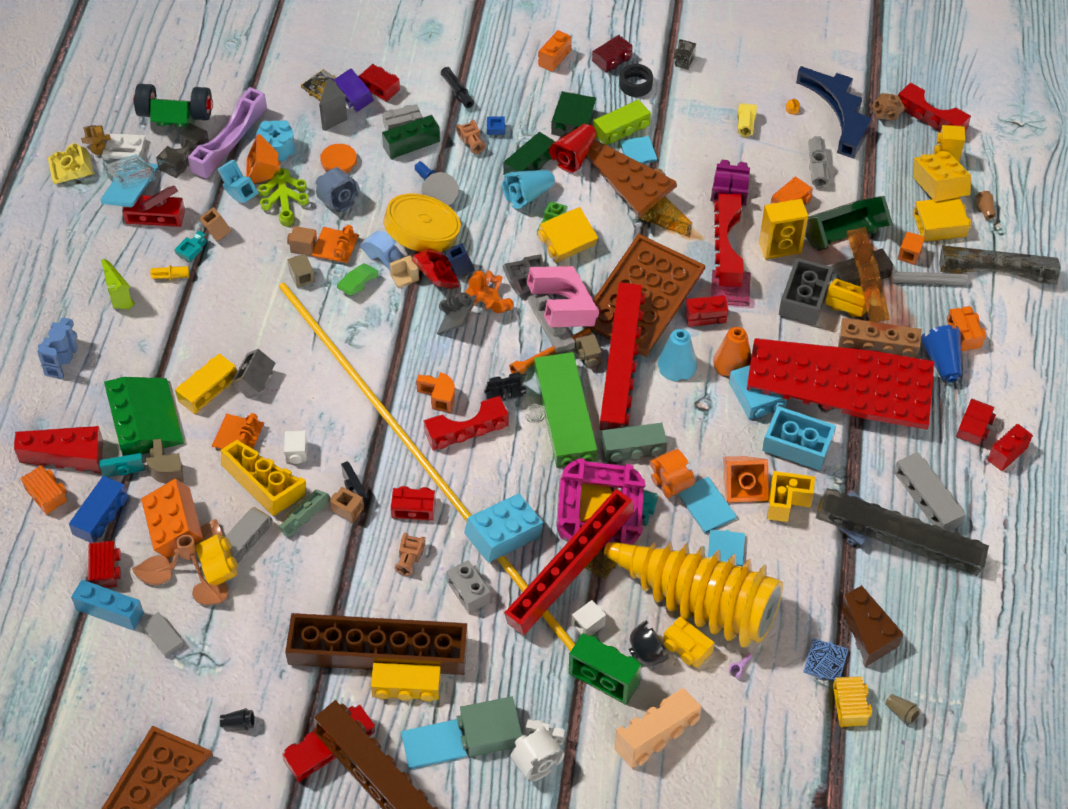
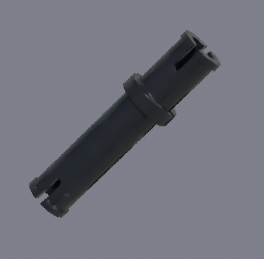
M444 67L441 70V75L454 91L455 97L462 102L465 108H471L474 105V100L468 94V89L460 83L450 67Z

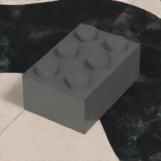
M796 258L781 299L778 315L816 325L831 282L834 267Z

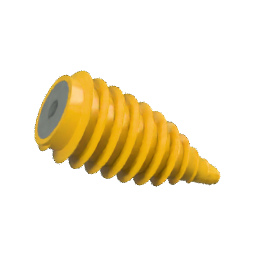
M608 542L605 547L604 554L619 564L621 568L629 571L633 579H640L641 587L644 591L653 589L655 602H661L666 598V606L670 612L680 607L682 619L688 620L694 615L695 624L699 628L709 622L710 632L714 635L724 628V636L727 641H731L739 635V642L743 648L750 645L752 641L760 643L767 635L774 621L782 597L783 581L779 578L767 576L766 564L756 572L752 570L751 559L747 560L743 566L736 565L735 554L727 562L721 561L720 550H717L712 557H706L704 546L700 547L696 554L689 553L688 543L680 551L673 550L672 542H669L665 549L656 548L655 543H652L650 547L638 546V544L635 546Z

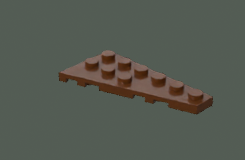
M151 726L102 809H155L213 755L212 751L155 726Z

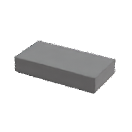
M159 612L140 624L165 658L184 646L183 641Z

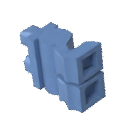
M62 317L59 323L52 322L51 329L48 332L49 338H44L43 342L38 345L37 353L45 376L63 379L64 374L61 365L70 363L73 358L72 352L76 353L78 349L76 344L78 336L72 330L74 325L72 319Z

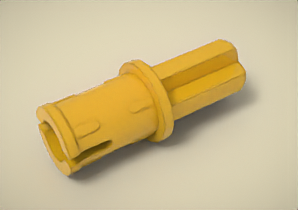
M169 265L168 267L151 268L150 276L151 279L169 278V280H172V278H189V266L172 267Z

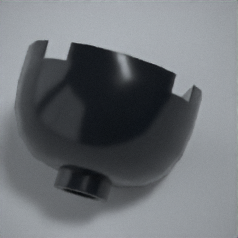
M645 620L631 632L629 639L631 648L628 650L632 657L639 659L642 663L649 666L657 665L670 657L668 654L664 656L662 653L665 650L664 645L654 629L646 627L649 622Z

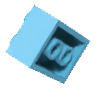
M777 406L764 437L762 451L821 471L834 438L836 425Z
M518 493L467 517L464 533L489 563L540 538L544 522Z

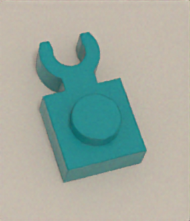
M645 490L643 492L642 518L644 519V526H647L649 514L654 515L659 494Z

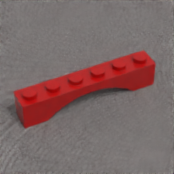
M719 194L718 201H714V212H717L714 215V225H717L714 230V238H718V240H715L714 250L718 251V253H715V264L718 265L715 267V278H718L719 286L742 287L744 274L743 259L733 250L728 240L730 230L740 221L742 208L741 194Z

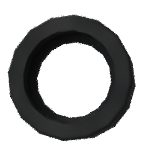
M629 64L621 70L619 86L624 94L632 97H641L652 90L653 73L647 66ZM641 77L646 81L641 84H632L626 79Z

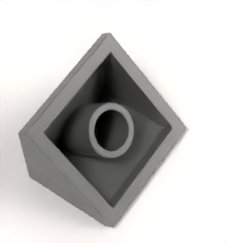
M327 79L319 104L322 130H328L347 120L345 94L331 79Z

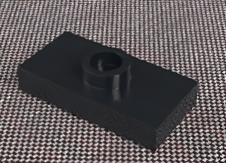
M348 461L341 463L346 489L363 497V502L366 504V492L351 464Z

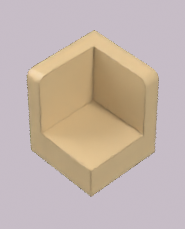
M411 255L389 264L390 275L398 288L419 281L418 267L413 263Z

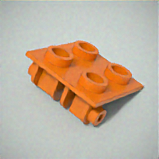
M346 225L343 227V230L323 227L311 256L348 263L359 234L354 233L351 225Z
M226 413L212 447L223 449L238 440L254 449L265 423L258 421V416L255 413H250L246 418Z

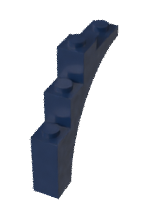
M800 66L796 83L820 95L835 111L842 132L837 153L854 159L869 132L872 118L859 113L862 97L850 94L853 78L839 73L832 77Z

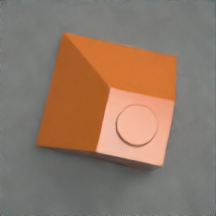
M257 134L246 157V177H250L253 184L272 179L275 172L279 171L281 162L278 161V152L260 134Z
M749 456L723 457V478L727 502L769 501L768 459Z

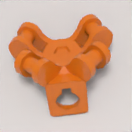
M478 270L469 279V287L465 293L469 294V296H477L474 306L482 301L486 304V310L491 308L495 313L509 311L514 307L511 298L501 299L499 297L498 289L503 279L502 276H495L489 270L485 274ZM489 281L493 283L492 288L488 287Z

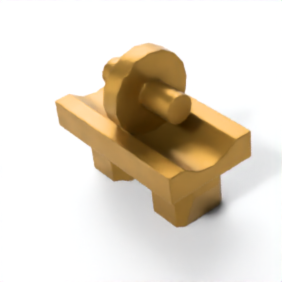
M102 125L83 127L86 137L81 138L82 143L90 144V150L93 154H103L106 146L103 140H111L110 134H104Z

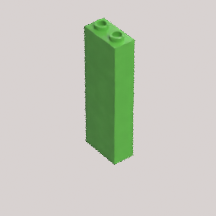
M574 352L534 358L535 376L556 467H566L571 462L576 461V459L596 462L597 447Z

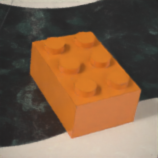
M175 478L141 498L154 551L166 558H171L175 555L174 550L178 549L176 541L180 536L191 535L194 538L195 544L203 540L191 490L188 486Z

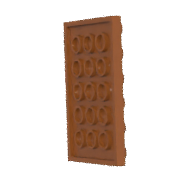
M638 233L593 299V302L599 309V316L596 318L595 325L584 327L590 328L592 331L611 340L619 282L642 285V293H645L644 305L640 304V309L643 310L642 321H638L641 333L640 338H636L635 343L639 344L638 354L647 358L703 274L705 265Z

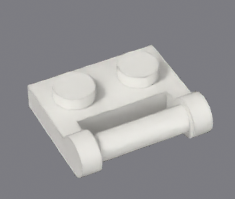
M110 134L111 140L107 141L103 150V160L124 159L141 162L146 143L145 135Z

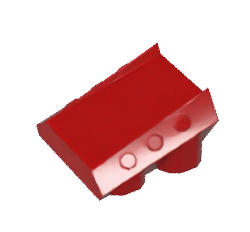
M428 249L413 255V263L435 286L448 289L459 288L457 276L450 269L451 263L442 252Z

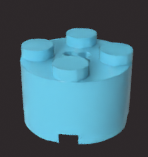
M286 120L261 122L256 136L257 134L262 135L278 152V161L283 162L287 160V157L289 155L292 156L295 152L294 135L289 122Z

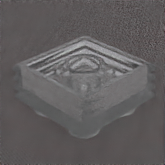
M137 154L105 166L107 171L106 177L112 182H116L122 189L148 182L150 184L151 181L156 179L154 177V168Z

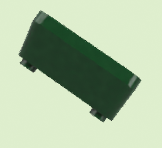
M885 196L861 199L808 216L805 237L813 249L817 248L818 251L829 248L828 245L831 242L867 231L868 234L879 232L878 228L893 225Z

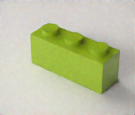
M638 99L594 119L593 127L596 130L597 138L603 144L608 145L634 132L645 129L647 126H650L651 112Z

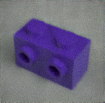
M352 68L334 79L335 84L345 94L346 105L349 108L353 107L356 112L374 101L370 90Z

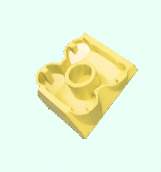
M73 143L67 147L65 152L57 151L48 157L54 184L95 174L91 163V155L87 148Z

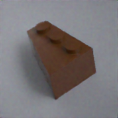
M862 585L844 596L841 609L850 632L852 631L856 647L860 650L865 667L900 646L903 632Z

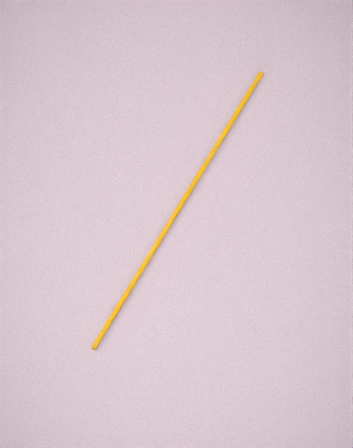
M284 282L279 285L280 290L464 520L467 521V517L472 516L290 288ZM505 556L497 558L496 560L523 592L528 587L527 583ZM547 610L542 617L568 650L571 651L575 643Z

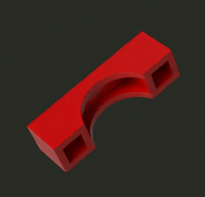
M910 82L898 94L905 107L904 112L941 132L942 125L963 126L965 131L968 129L971 115L956 107L949 110L932 107L925 100V90Z
M497 396L482 401L478 414L467 421H453L443 414L423 420L424 433L432 450L443 449L449 445L461 443L467 439L483 436L488 432L501 430L509 426V414L501 397Z

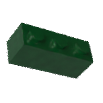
M429 115L382 132L383 148L389 158L393 159L440 142L439 125L434 117Z
M539 131L503 162V175L509 172L542 169L544 164L552 160L549 154V147L555 141Z

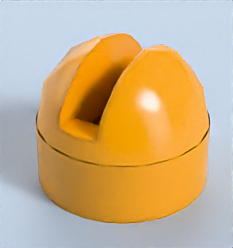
M797 99L788 100L785 107L786 112L797 114L800 111L799 101Z

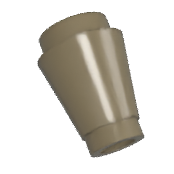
M891 694L885 702V705L904 723L913 724L921 711L917 704L894 694Z

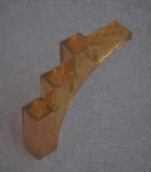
M863 227L847 231L846 240L857 271L869 322L873 324L890 320L878 264L875 261L872 245L869 242L867 229Z

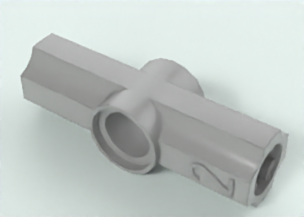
M814 136L808 141L809 170L811 171L812 185H815L816 188H823L829 182L827 169L828 155L825 149V140L821 136Z

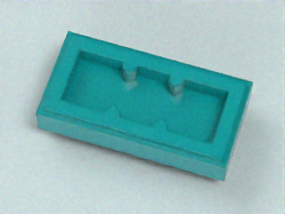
M141 453L99 460L102 474L105 477L145 471Z

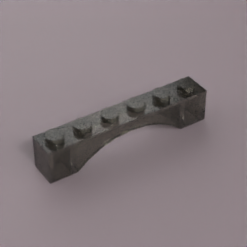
M942 245L939 259L940 272L954 274L975 271L1001 272L1024 277L1037 283L1055 285L1058 283L1061 269L1059 259L1056 257Z

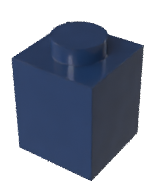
M463 243L445 251L457 278L475 271Z

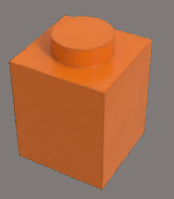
M907 231L897 260L916 265L925 237Z

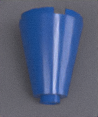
M944 325L930 329V334L926 336L925 333L922 334L921 342L931 361H934V366L941 379L947 381V383L958 381L962 375L961 331L959 327L956 326V329H953L952 325Z

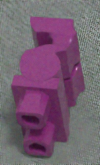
M722 159L720 164L717 163L711 192V202L718 201L719 194H729V188H731V194H741V205L746 206L750 167H748L747 162H739L735 166L730 165L729 160Z

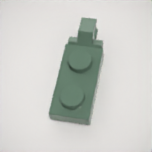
M315 489L287 514V520L279 526L283 535L289 538L297 533L298 528L309 522L313 515L326 506L331 499L330 495Z

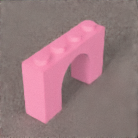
M574 266L530 267L527 285L532 294H559L569 298L547 300L544 317L549 327L595 325L596 318L599 316V309L593 302L592 296L589 295Z

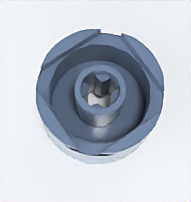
M338 167L329 170L316 179L317 197L329 208L337 212L349 209L355 203L353 201L355 196L358 197L360 187L358 182Z

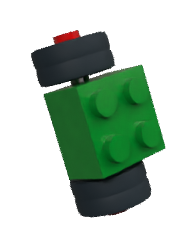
M140 83L136 86L133 97L136 115L150 117V121L156 122L158 126H167L174 123L175 127H189V123H195V120H209L213 109L211 90L207 87H194L190 101L157 99L156 88L153 84Z

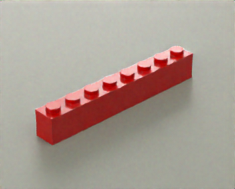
M621 282L618 284L600 416V430L624 428L625 425L629 426L630 414L626 412L627 408H631L632 396H629V390L634 388V378H631V373L636 372L637 361H633L634 355L638 356L639 344L635 342L636 338H640L641 333L638 321H642L643 310L640 309V304L644 305L645 293H642V285Z
M615 489L504 612L507 624L524 636L634 513L633 500Z

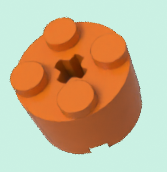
M679 449L671 450L650 461V466L654 473L651 475L652 481L656 486L660 485L667 499L695 484L693 471H688L686 467L689 462Z

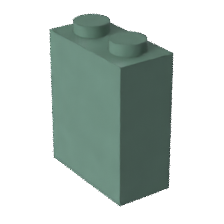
M513 696L460 706V715L456 716L458 728L464 731V736H461L463 750H468L469 757L513 749L516 747L515 741L522 736Z

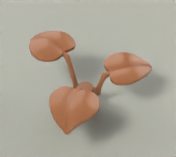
M217 519L200 527L203 540L196 544L191 535L180 536L176 541L178 549L174 550L175 555L172 564L168 557L156 555L133 567V573L146 584H163L171 579L172 574L170 570L175 568L178 556L180 555L185 560L192 559L202 582L193 588L192 595L194 600L202 605H214L224 602L229 593L226 581L217 586L208 584L202 575L195 557L197 544L216 534L223 536Z

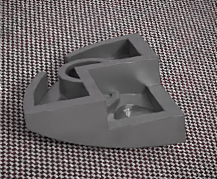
M542 254L524 257L521 261L505 263L503 265L505 275L518 296L530 292L527 285L530 267H544Z

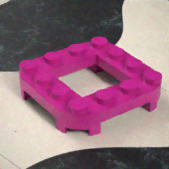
M576 459V461L568 464L559 480L556 526L560 538L568 542L584 525L579 520L581 484L621 488V492L633 500L634 513L608 541L610 543L618 542L633 545L643 531L641 525L643 492L646 486L645 479L630 464L620 466L587 462L585 459Z

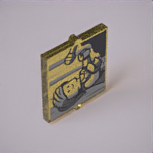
M323 69L301 84V88L308 92L309 96H313L320 101L327 79H331L334 82L335 75H331Z

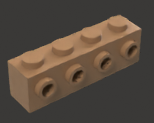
M842 318L838 347L878 351L917 358L920 350L922 329Z

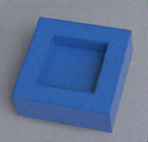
M505 116L487 117V135H505Z

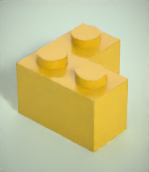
M773 471L767 519L788 522L791 505L811 508L815 476Z

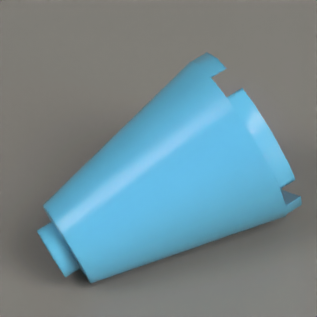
M549 170L509 172L504 175L506 179L502 181V188L507 202L511 201L513 208L520 209L554 186L555 177Z
M676 329L671 333L658 358L659 372L668 380H688L697 370V359L689 332L684 329Z

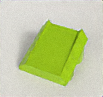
M102 259L101 263L113 308L129 310L135 305L129 292L131 286L110 261Z

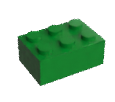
M582 633L569 653L568 674L627 705L640 684L642 664L636 658L620 653L617 648L601 643L595 636H588Z

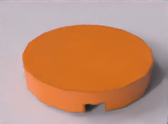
M333 144L322 151L320 155L321 166L325 171L338 167L345 173H348L357 164V154L349 145Z

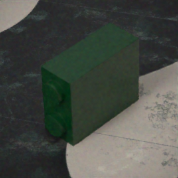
M562 91L551 121V134L565 136L583 124L592 125L596 112L597 97Z

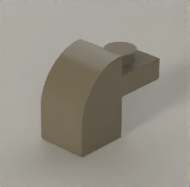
M153 440V448L150 449L151 457L146 458L151 476L156 481L164 484L175 478L180 482H184L180 454L165 455L162 440Z

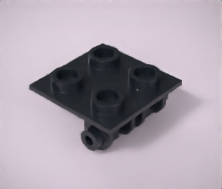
M515 372L503 379L500 376L490 378L484 388V393H489L486 394V400L497 396L501 397L502 395V399L505 401L504 389L507 391L509 400L512 399V396L513 398L523 397V394H527L526 387L521 385L527 374Z

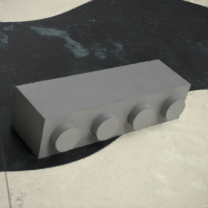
M916 452L897 461L894 474L938 533L943 535L962 526L966 515L964 509L956 503L951 492L943 486L939 476L929 467L927 460Z

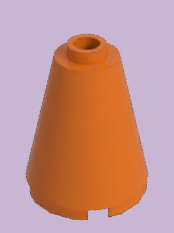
M732 327L729 329L714 355L713 364L715 370L719 375L728 376L729 379L731 371L749 366L752 353L748 335L743 328Z

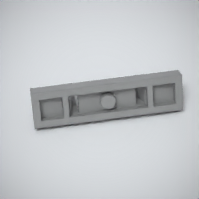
M548 294L529 296L528 303L556 353L575 348V341L567 327H549L544 317L547 300H551Z

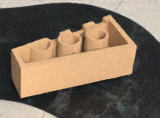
M682 688L664 699L660 704V708L657 709L653 706L647 710L642 719L638 717L632 719L628 728L624 729L621 726L616 729L614 750L631 769L637 765L641 766L649 759L653 752H660L666 746V742L672 738H678L683 733L684 728L688 725H695L700 719L702 706Z

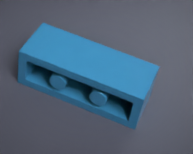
M84 580L80 581L71 596L77 611L133 631L144 614L140 600Z

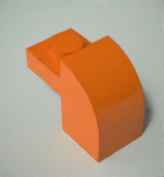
M440 372L438 378L418 374L416 380L417 392L432 395V409L451 413L455 404V385L453 380Z

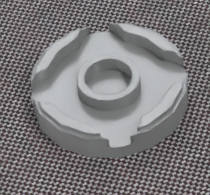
M438 172L426 178L422 185V195L436 198L450 207L458 199L459 187L453 176Z

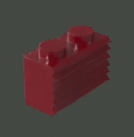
M619 34L592 51V62L608 73V71L616 69L624 61L630 60L633 46Z

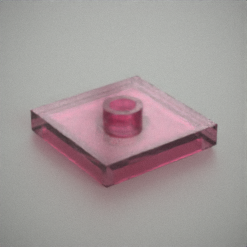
M712 270L711 296L725 295L727 305L749 306L751 272H744L742 287L719 286V280L715 278V270Z

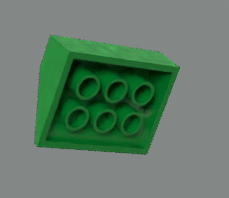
M120 377L104 381L122 456L149 453L150 449L153 448V440L156 439L162 440L164 449L184 444L167 378Z

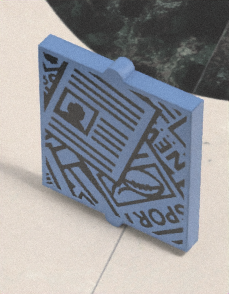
M813 638L803 673L819 677V680L826 679L834 682L835 678L841 677L848 648L834 645L831 641L828 643Z

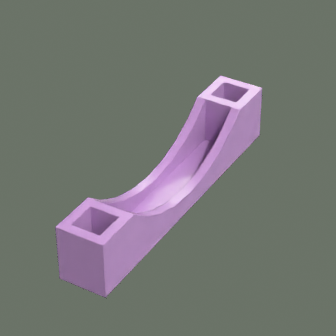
M251 87L247 89L240 97L237 107L224 129L210 142L198 145L189 155L188 160L191 173L205 179L209 177L266 111L265 93Z

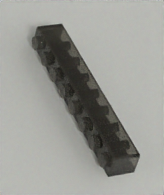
M826 488L821 496L815 519L978 576L985 567L989 545L983 544L979 540L969 539L960 533L950 532L942 529L940 526L924 523L918 518H910L898 511L882 508L878 504L868 503L856 496L843 494L836 489Z

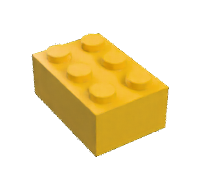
M940 151L932 155L924 154L914 158L913 178L935 202L970 195L971 174L949 151Z
M802 199L764 205L759 245L765 260L802 253L808 221V213Z

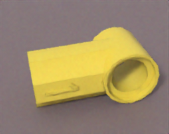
M739 103L737 133L742 137L753 135L757 111L756 104Z

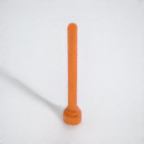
M585 328L572 335V338L575 341L576 338L589 336L592 331L590 328ZM552 346L525 361L517 360L509 365L511 373L520 372L525 374L527 368L534 365V358L555 354L556 351Z

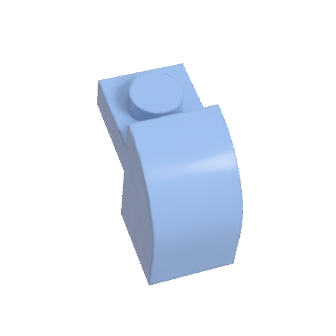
M383 231L372 233L359 245L371 260L379 257L389 271V264L391 262L404 258V255L394 245L396 241Z

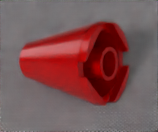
M583 124L555 141L549 147L551 159L553 161L556 159L559 163L557 166L566 172L574 173L578 171L597 137L595 128L592 125Z

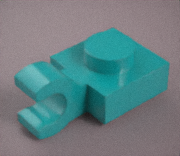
M199 230L192 239L186 237L174 249L175 254L191 262L202 251L201 246H204L207 242V239L203 238L205 233Z

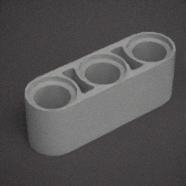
M252 507L225 536L231 543V556L236 559L237 563L244 558L272 524V517L256 507Z

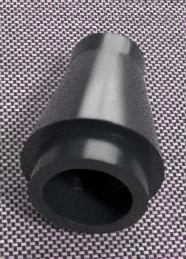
M244 708L220 715L221 728L248 731L249 728H254L255 716L253 710Z

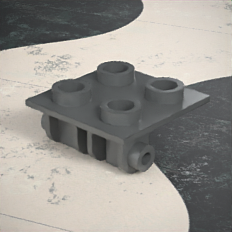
M462 292L442 300L439 304V309L446 313L437 334L449 332L452 329L465 325L467 316L474 307V301L477 296L473 295L470 297L469 294Z

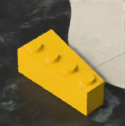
M236 440L220 450L221 466L273 517L306 496L305 479L302 477L297 478L292 475L290 470L282 469L275 465L273 460L261 457L259 452Z

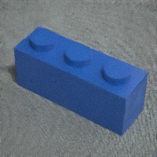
M102 476L69 522L72 535L90 543H94L98 538H101L109 522L114 520L118 509L127 501L128 494L125 485Z

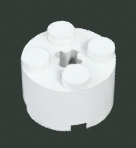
M544 726L539 727L529 736L522 735L515 741L516 747L510 755L512 761L526 780L530 779L531 782L547 776L552 772L550 767L554 763L558 766L564 758V752Z

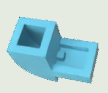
M230 160L217 169L224 181V184H222L224 189L237 202L245 203L259 194L251 178L243 176L235 160Z

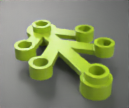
M280 168L267 184H261L258 187L259 195L266 197L270 194L271 189L277 184L279 186L269 198L260 200V207L265 211L270 210L272 205L280 198L282 208L279 214L280 224L288 227L295 222L294 214L289 210L288 197L297 201L302 206L309 203V197L306 193L299 194L286 187V183L296 187L297 191L303 192L307 189V184L303 179L296 180L292 178L289 170L286 168Z

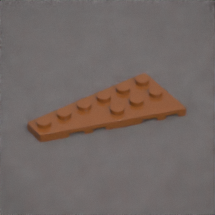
M597 140L593 142L586 156L590 163L599 169L600 174L606 177L608 183L619 196L627 201L628 206L635 210L639 218L677 187L675 180Z

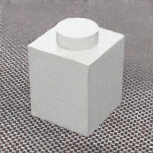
M285 431L284 454L286 463L299 464L307 462L306 431Z
M592 600L572 614L571 625L580 635L582 633L588 636L593 635L606 624L605 610L602 606L596 605Z

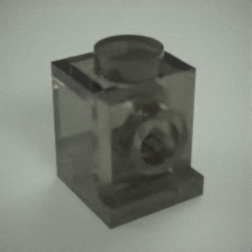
M679 39L678 48L674 52V59H676L675 67L689 70L695 57L696 43Z

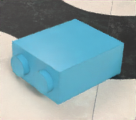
M750 365L730 372L729 384L749 420L774 412L777 406L786 408L787 400L782 399L783 395L771 392L770 395L763 394V390L750 388L749 391L746 389Z

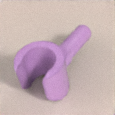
M748 653L741 662L732 663L729 666V673L733 669H738L739 672L736 674V678H740L743 667L752 658V655Z

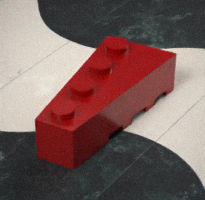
M99 426L15 432L14 450L19 463L42 466L49 464L55 465L56 468H76L78 471H85L86 469L93 470L94 473L99 474L102 472L99 460H102L103 438Z

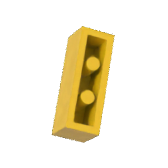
M220 353L211 358L207 364L195 371L189 379L179 384L175 389L178 402L193 414H196L231 384L237 373L236 365Z
M373 663L372 697L382 700L399 698L404 701L421 699L426 702L439 700L440 666Z

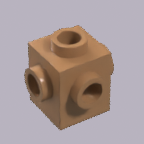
M881 93L872 105L879 119L896 121L905 109L898 95Z

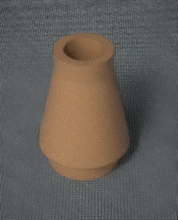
M990 191L978 193L975 200L986 220L996 217L994 195Z

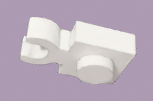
M540 720L527 721L526 736L534 733L539 727L544 726L557 744L563 745L565 739L564 729L550 728V724Z

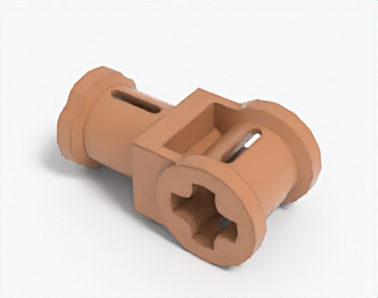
M473 119L470 123L456 125V131L460 140L465 145H470L471 152L474 154L482 153L486 148V144L480 139V131L476 121Z
M408 533L403 534L399 549L400 560L394 568L396 572L403 576L413 574L414 562H419L420 556L423 554L426 537L417 538L409 536Z

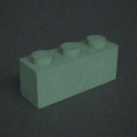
M663 423L602 430L601 443L606 462L640 459L647 456L656 457L665 454L667 451V439Z

